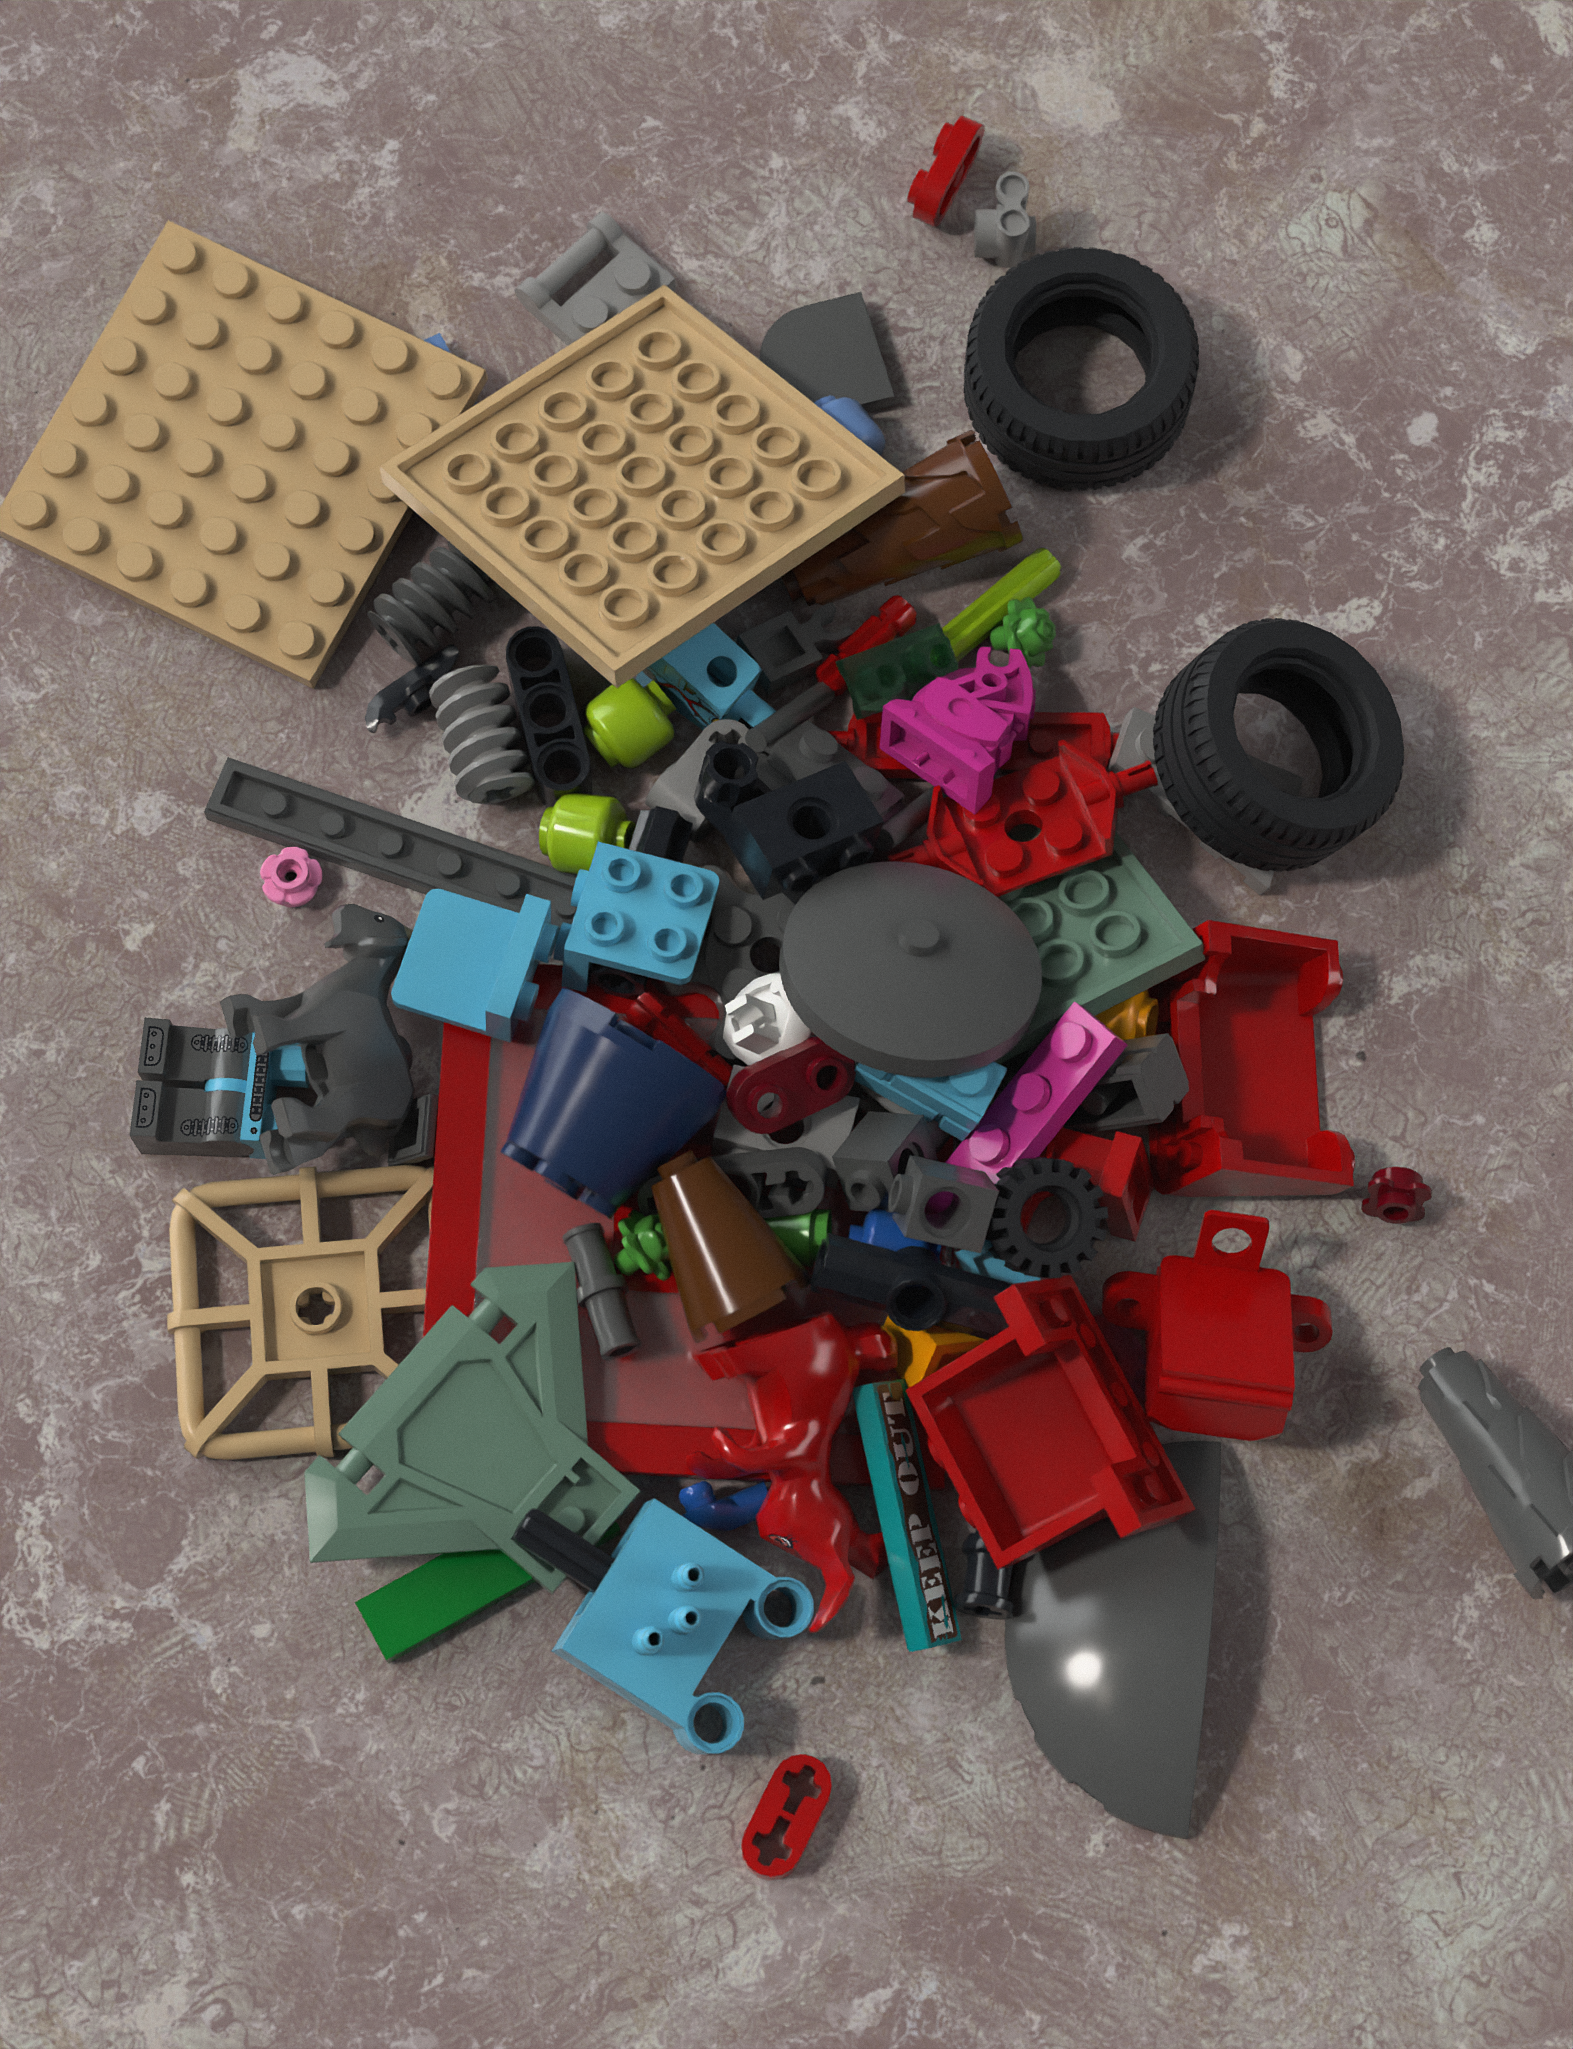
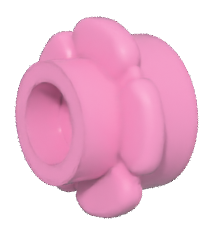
M286 847L282 849L281 854L270 855L264 861L260 870V876L265 882L262 889L266 897L276 904L292 908L305 905L315 896L323 876L319 862L316 859H310L308 852L298 847ZM288 872H295L297 877L293 881H287L285 875Z

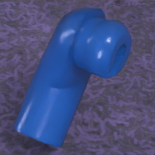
M704 1480L680 1491L679 1500L686 1511L682 1516L699 1528L730 1531L756 1520V1515L766 1498L768 1490L763 1481L717 1500L713 1493L712 1485Z

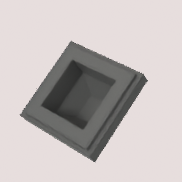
M430 1093L413 1099L409 1114L403 1121V1126L396 1135L389 1139L388 1166L410 1165L435 1156L438 1095Z

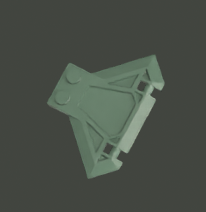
M574 1262L487 1267L470 1284L484 1298L469 1317L465 1316L452 1305L338 1433L352 1447L342 1461L334 1467L319 1455L304 1472L310 1563L500 1549L553 1595L568 1576L514 1541V1532L524 1515L531 1508H537L595 1546L640 1494V1490L588 1446ZM505 1316L516 1327L499 1344L488 1334ZM374 1466L384 1477L366 1495L356 1484Z

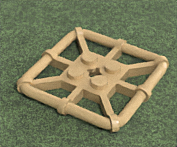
M398 1165L319 1173L316 1166L302 1167L299 1169V1174L210 1182L196 1186L190 1191L182 1188L172 1199V1202L176 1205L172 1211L169 1228L173 1312L167 1314V1331L169 1334L174 1335L178 1420L182 1435L186 1440L184 1449L196 1459L206 1456L211 1459L221 1460L316 1452L317 1457L320 1455L323 1458L335 1457V1450L352 1449L338 1435L347 1423L333 1424L330 1375L376 1371L384 1379H387L399 1366L386 1355L383 1315L425 1311L426 1288L382 1292L379 1255L425 1205L428 1206L430 1233L434 1166L426 1169L421 1166ZM408 1190L366 1238L322 1242L320 1198ZM301 1200L303 1244L257 1248L211 1210V1208ZM196 1224L203 1227L247 1264L249 1304L199 1308ZM322 1294L325 1304L335 1305L333 1314L325 1316L324 1323L320 1325H312L309 1318L299 1317L298 1315L299 1308L309 1306L311 1301L310 1295ZM251 1327V1367L205 1417L200 1333L206 1330ZM311 1377L314 1426L222 1434L223 1430L267 1381Z

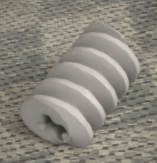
M487 664L472 665L449 672L439 678L429 692L432 705L438 709L435 714L438 727L444 731L442 735L444 749L450 753L448 758L450 771L457 776L454 781L456 793L464 800L479 804L503 802L520 796L535 786L533 774L527 772L515 773L529 763V757L525 751L510 750L523 740L520 729L515 727H505L516 719L514 707L499 705L510 696V690L508 685L504 683L491 682L500 671L497 666Z

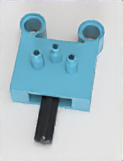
M655 1498L642 1504L611 1556L537 1508H531L524 1515L514 1532L513 1539L518 1545L589 1590L553 1647L552 1652L671 1728L677 1742L686 1751L696 1755L718 1754L733 1748L740 1740L744 1730V1715L739 1704L730 1696L720 1692L692 1695L741 1613L747 1628L755 1636L765 1640H779L801 1633L810 1624L814 1614V1600L809 1589L801 1581L791 1577L773 1576ZM772 1590L782 1592L791 1603L792 1614L784 1627L773 1625L764 1613L766 1596ZM705 1704L714 1707L720 1713L723 1723L720 1736L711 1743L702 1741L694 1730L693 1719L695 1714Z

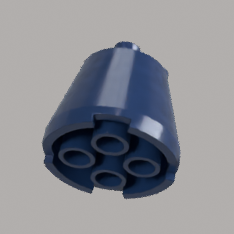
M562 988L547 1011L506 1139L507 1141L500 1152L529 1171H535L545 1178L544 1181L563 1194L576 1201H581L591 1209L612 1220L617 1210L658 1171L657 1168L669 1161L716 1115L727 1095V1091L723 1089L725 1085L661 1040L656 1041L629 1023L618 1020L619 1016L589 998L572 990Z

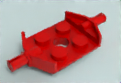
M1061 740L1058 741L1059 756L994 779L991 797L976 814H973L949 796L943 798L940 785L933 787L926 832L927 839L923 840L921 845L894 855H888L887 861L917 863L944 869L977 883L996 897L1112 855L1118 809L1124 807L1123 797L1152 786H1158L1157 776L1149 760L1117 773L1113 771L1107 773L1104 766L1067 741ZM1020 824H1033L1041 829L1040 834L1036 838L1027 842L1014 841L1007 836L1012 828Z

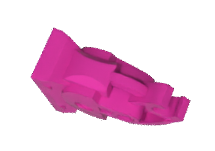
M981 647L977 653L976 668H962L952 671L945 676L937 677L919 690L912 701L895 699L885 704L882 712L880 749L934 787L940 785L944 794L973 814H976L992 795L994 774L1011 758L1013 741H1026L1030 719L1034 718L1036 689L1033 688L1031 673L1020 649H1010L1008 665L998 667L990 663L991 647Z

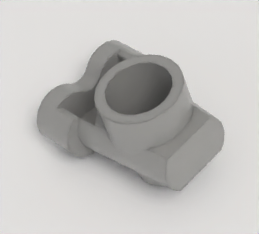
M1012 171L1006 172L999 177L996 183L997 209H975V258H995V264L998 266L1011 268L1016 267L1018 263L1022 262L1023 252H1035L1036 216H1028L1026 213L1029 182L1023 174Z

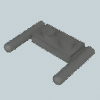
M823 682L816 683L746 733L745 741L747 746L757 753L767 752L769 756L766 762L792 782L846 761L884 820L875 845L876 848L883 852L890 851L928 822L934 786L906 806L902 802L905 795L886 781L880 772L868 767L837 743L830 733L819 729L808 720L834 701L835 691H832ZM942 792L943 798L948 797Z

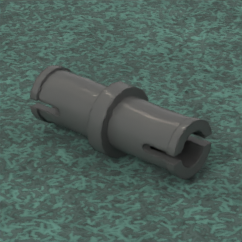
M588 1223L569 1230L562 1236V1239L567 1246L571 1261L575 1265V1274L580 1286L576 1290L579 1307L587 1308L600 1346L601 1357L603 1360H614L633 1354L642 1347L639 1337H637L624 1297L628 1293L629 1288L625 1276L616 1273L604 1238L603 1226L600 1223Z

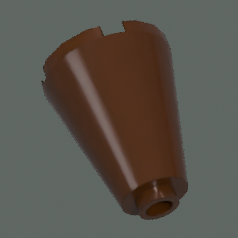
M690 1150L657 1168L662 1180L653 1184L651 1188L686 1322L695 1343L706 1340L708 1332L704 1326L713 1322L720 1334L787 1299L784 1294L788 1291L785 1284L791 1280H796L800 1290L811 1284V1277L807 1269L710 1155L697 1161L693 1151Z

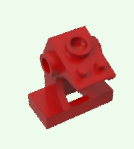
M1061 1128L1039 1157L1066 1160L1072 1162L1073 1167L1086 1170L1092 1176L1088 1180L1090 1184L1099 1185L1104 1196L1098 1198L1099 1206L1108 1207V1219H1106L1110 1234L1135 1242L1154 1187V1179L1142 1138L1116 1131L1112 1141ZM1043 1191L1034 1194L1026 1201L1021 1212V1225L1025 1234L1039 1203L1045 1198L1054 1196V1194Z

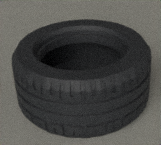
M1083 247L1061 248L1059 251L1051 250L1044 252L1043 255L1037 254L1031 257L1030 260L1018 263L1017 267H1011L1005 276L999 277L995 281V285L990 286L986 296L979 302L969 327L964 367V400L966 407H968L969 419L972 420V426L979 433L982 443L987 445V449L993 455H997V459L1002 464L1009 465L1008 469L1015 473L1021 472L1022 477L1028 480L1033 479L1038 484H1049L1048 487L1055 489L1057 487L1063 488V490L1077 488L1078 491H1087L1089 488L1093 490L1102 489L1104 485L1106 487H1113L1118 482L1123 484L1129 481L1130 477H1138L1143 474L1144 470L1151 469L1155 465V461H1160L1165 457L1166 452L1171 450L1174 441L1181 435L1190 410L1199 368L1198 335L1196 330H1194L1193 318L1189 316L1190 311L1186 305L1182 304L1183 300L1179 293L1174 292V287L1168 282H1164V278L1159 273L1153 272L1152 268L1147 265H1141L1134 258L1126 257V255L1121 253H1112V251L1106 249L1101 250L1090 247L1089 249H1083ZM1089 325L1114 334L1134 351L1145 372V384L1123 405L1100 414H1071L1046 405L1025 387L1014 362L1018 353L1035 336L1059 326Z
M1266 618L1261 621H1250L1247 624L1244 623L1238 626L1236 629L1230 630L1194 658L1170 681V685L1166 687L1163 693L1164 696L1158 704V710L1155 715L1156 723L1153 728L1154 757L1168 800L1181 821L1203 843L1224 857L1253 869L1257 868L1259 870H1272L1276 872L1285 870L1289 872L1297 868L1303 869L1308 868L1310 865H1315L1376 824L1389 809V805L1392 804L1395 793L1399 789L1403 772L1402 766L1404 765V744L1401 720L1391 693L1375 668L1354 647L1333 633L1308 623L1291 619ZM1238 693L1261 694L1279 702L1304 725L1320 757L1323 776L1318 798L1296 797L1276 788L1253 767L1236 734L1233 714Z

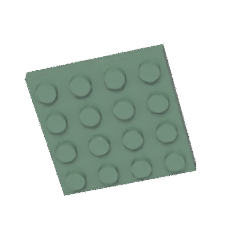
M1020 824L1012 828L1007 836L1014 841L1027 842L1036 838L1040 834L1041 829L1033 824ZM1116 831L1112 855L998 897L1018 916L1030 933L1041 961L1042 985L1038 1003L1027 1031L1010 1051L995 1062L1001 1064L1041 1044L1074 1001L1096 1016L1205 960L1203 943Z

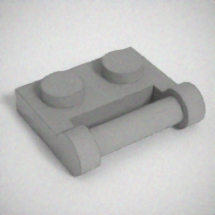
M599 212L586 225L588 231L535 279L527 277L515 288V294L520 303L567 346L664 284L673 292L676 290L675 278L628 238L617 222L605 212ZM603 249L614 258L562 306L558 305L551 298Z

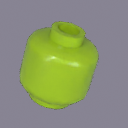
M632 677L618 688L612 684L587 704L584 714L588 724L582 730L611 768L621 763L626 768L635 769L673 739L674 727L667 716L676 710V707L654 680L643 687L640 682Z
M581 793L566 794L561 796L554 806H549L544 811L539 828V846L542 854L549 857L551 865L557 871L577 875L580 869L589 871L598 842L629 849L636 825L633 821H628L624 806L616 798Z

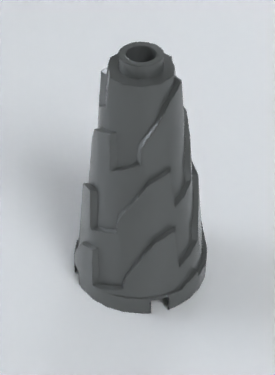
M1451 1347L1436 1352L1419 1369L1424 1377L1418 1386L1421 1401L1459 1460V1466L1469 1481L1476 1498L1488 1515L1495 1535L1517 1571L1513 1575L1533 1599H1543L1542 1596L1545 1591L1542 1588V1580L1547 1583L1554 1594L1573 1584V1450H1569L1528 1406L1524 1408L1481 1359L1475 1361L1469 1352L1463 1350L1455 1353Z

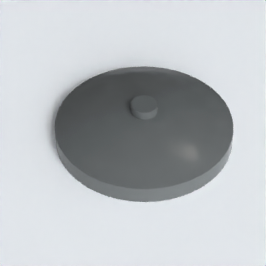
M875 862L853 866L838 871L815 884L797 902L788 918L779 957L780 976L786 996L803 1023L818 1038L834 1050L858 1063L884 1072L911 1077L959 1075L984 1067L1001 1058L1021 1040L1027 1031L1038 1003L1042 985L1041 961L1035 943L1022 921L1003 901L990 891L963 876L933 866L909 862Z

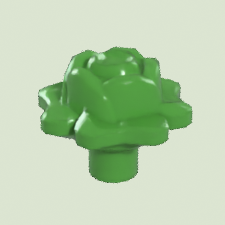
M1025 597L1021 601L1014 599L1008 602V615L1004 616L1003 625L992 628L990 640L996 651L1008 650L1010 652V649H1020L1029 669L1031 666L1042 667L1045 664L1044 652L1053 648L1052 642L1056 637V627L1049 619V612L1043 608H1036L1035 602L1031 597Z
M632 1210L628 1213L627 1218H623L618 1222L619 1230L624 1237L622 1239L624 1248L614 1256L615 1265L626 1276L633 1275L641 1268L645 1273L652 1274L654 1272L657 1278L666 1281L670 1278L673 1268L659 1215L644 1216L638 1210Z

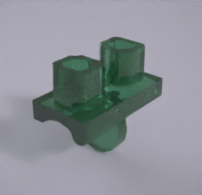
M940 623L836 661L839 673L849 689L853 711L857 720L882 712L883 706L892 700L903 699L911 701L916 693L937 677L945 676L958 669V662L950 640L944 635Z

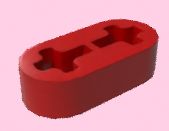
M799 1754L792 1755L783 1760L775 1769L743 1835L741 1850L743 1861L748 1870L758 1878L768 1881L780 1880L795 1870L829 1803L832 1792L831 1775L825 1764L816 1757ZM804 1769L814 1773L813 1786L821 1792L816 1799L805 1796L801 1800L795 1815L784 1810L790 1798V1788L783 1783V1780L787 1775L798 1778ZM781 1820L789 1824L784 1835L783 1847L791 1852L790 1856L786 1861L781 1858H775L770 1866L763 1865L759 1862L760 1849L753 1845V1841L757 1836L768 1839L772 1835L778 1821Z

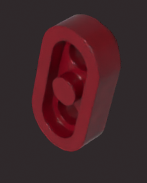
M817 1036L810 1037L800 1044L779 1051L739 1071L731 1080L727 1090L728 1109L735 1120L753 1133L769 1134L776 1132L842 1100L851 1090L855 1080L854 1061L828 1046ZM832 1065L833 1073L831 1078L823 1084H817L816 1076L818 1071L824 1066ZM767 1093H774L772 1106L766 1111H758L757 1104L759 1099Z

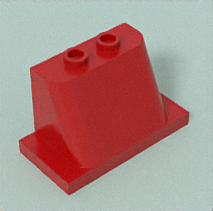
M1071 1275L1062 1276V1278H1047L1017 1283L994 1296L1009 1327L905 1390L928 1434L927 1443L932 1457L938 1465L947 1470L959 1494L958 1504L962 1515L973 1528L978 1530L997 1569L1014 1565L1108 1515L1120 1538H1124L1175 1522L1196 1510L1150 1422L1146 1420L1141 1405Z

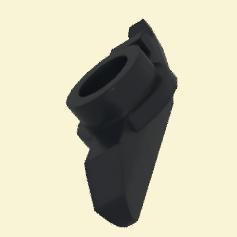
M453 644L447 645L379 691L367 707L365 715L367 730L370 733H376L379 724L385 722L392 725L397 721L395 713L400 709H404L410 717L416 716L432 705L429 692L433 684L443 675L452 672L460 654L457 647Z

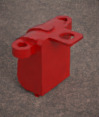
M1208 1210L1203 1216L1193 1257L1169 1255L1162 1259L1160 1266H1157L1155 1274L1122 1271L1111 1275L1104 1282L1102 1287V1312L1105 1318L1112 1324L1120 1327L1145 1330V1417L1147 1421L1173 1431L1245 1441L1277 1439L1282 1434L1288 1412L1292 1409L1295 1390L1293 1351L1308 1353L1324 1348L1330 1342L1333 1335L1332 1314L1329 1306L1318 1298L1291 1294L1290 1279L1284 1272L1259 1267L1270 1229L1267 1218ZM1235 1228L1246 1232L1251 1238V1243L1242 1251L1229 1253L1219 1250L1212 1240L1218 1232L1224 1229Z

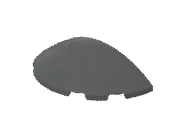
M1184 1441L1161 1444L1196 1510L1175 1522L1124 1538H1120L1108 1515L1023 1559L1017 1564L1009 1590L1008 1601L1014 1605L1013 1616L1005 1619L1004 1644L1006 1665L1013 1696L1017 1701H1020L1025 1716L1035 1733L1034 1741L1048 1762L1066 1782L1076 1783L1087 1794L1102 1803L1105 1811L1110 1815L1135 1827L1181 1839H1187L1189 1833L1212 1627L1221 1479V1442Z

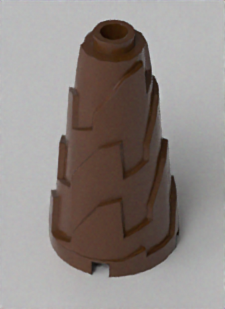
M971 429L946 441L947 445L901 472L905 478V493L781 576L792 602L804 598L808 606L816 603L824 606L882 583L888 586L934 568L941 567L942 570L995 550L1001 553L1023 542L1018 521L1010 523L1005 512L1012 508L1007 494L980 440L976 441L975 432Z

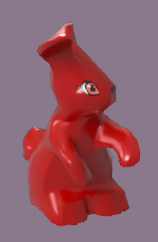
M830 1312L817 1313L790 1320L691 1353V1357L711 1381L727 1378L729 1381L736 1377L744 1379L748 1401L757 1430L748 1444L741 1447L726 1429L720 1425L716 1426L710 1439L722 1458L714 1460L706 1453L696 1451L686 1456V1466L704 1479H730L752 1473L769 1474L772 1484L756 1515L760 1537L820 1569L826 1583L819 1609L809 1628L811 1633L821 1631L847 1603L855 1583V1575L851 1566L870 1579H874L889 1566L882 1532L866 1534L859 1528L849 1502L831 1482L829 1457L832 1439L850 1403L855 1381L860 1370H870L882 1375L897 1367L898 1342L895 1335L889 1329L877 1322H863L856 1326H846Z

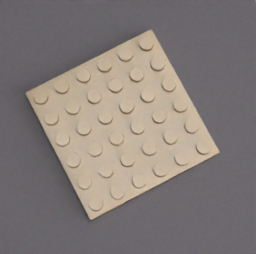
M168 220L1 504L0 537L314 689L414 512L413 509L383 484L379 466L473 407L488 380L486 370Z
M665 284L379 466L382 482L387 488L616 688L905 493L903 473Z

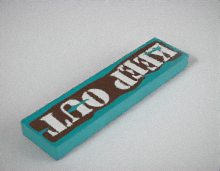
M898 1379L854 1387L852 1394L906 1646L909 1652L960 1641L962 1637L956 1610L953 1607L954 1600L911 1401L905 1391L908 1387L905 1379Z

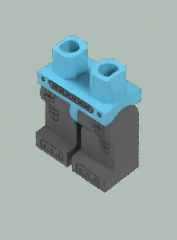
M145 1017L138 1065V1074L142 1080H136L130 1138L141 1154L220 1157L249 1155L250 1158L266 1159L259 1136L269 1130L278 1129L271 1107L273 1100H276L278 1086L309 1088L310 1085L301 1046L295 1045L256 1056L253 1046L255 1033L231 1039L228 1028L209 1029L173 1025L169 1019Z

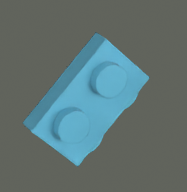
M598 842L589 871L580 869L576 877L571 897V906L577 907L572 924L562 923L555 945L553 958L563 962L562 987L587 992L593 963L677 985L688 983L693 976L719 888L718 875L708 869Z
M443 889L430 890L423 901L391 991L394 1005L403 1010L511 1043L518 1021L528 1022L534 1009L539 985L532 983L539 961L549 963L556 945L559 926L551 924V901L526 894L520 913Z

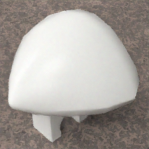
M780 973L768 974L754 979L739 992L733 1001L725 1005L727 1013L723 1039L732 1053L747 1065L754 1064L779 1051L793 1047L810 1037L816 1036L794 1011L783 988Z

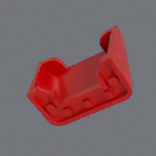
M1207 920L1194 927L1192 930L1203 943L1205 960L1148 989L1150 998L1157 999L1159 1004L1156 1035L1168 1033L1173 1038L1189 1081L1188 1093L1178 1104H1174V1109L1161 1123L1148 1124L1150 1169L1156 1191L1162 1195L1184 1198L1333 1195L1353 1187L1355 1155L1346 1136L1339 1131H1320L1313 1016L1325 1010L1337 998L1343 986V971L1339 965L1338 940Z

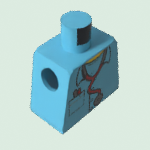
M714 623L636 676V680L643 687L654 680L676 707V711L701 730H704L712 722L721 719L736 720L750 730L776 712L774 708L753 692L762 671L759 664Z

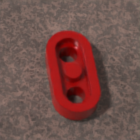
M962 115L954 125L948 122L943 125L933 148V156L936 158L929 171L924 169L918 171L908 192L907 202L914 205L912 214L914 219L933 227H937L941 223L976 159L985 133L984 124Z

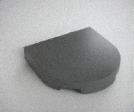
M862 292L791 310L776 320L767 331L761 344L760 361L813 403L831 395L836 397V399L843 397L855 399L866 412L894 406V392Z

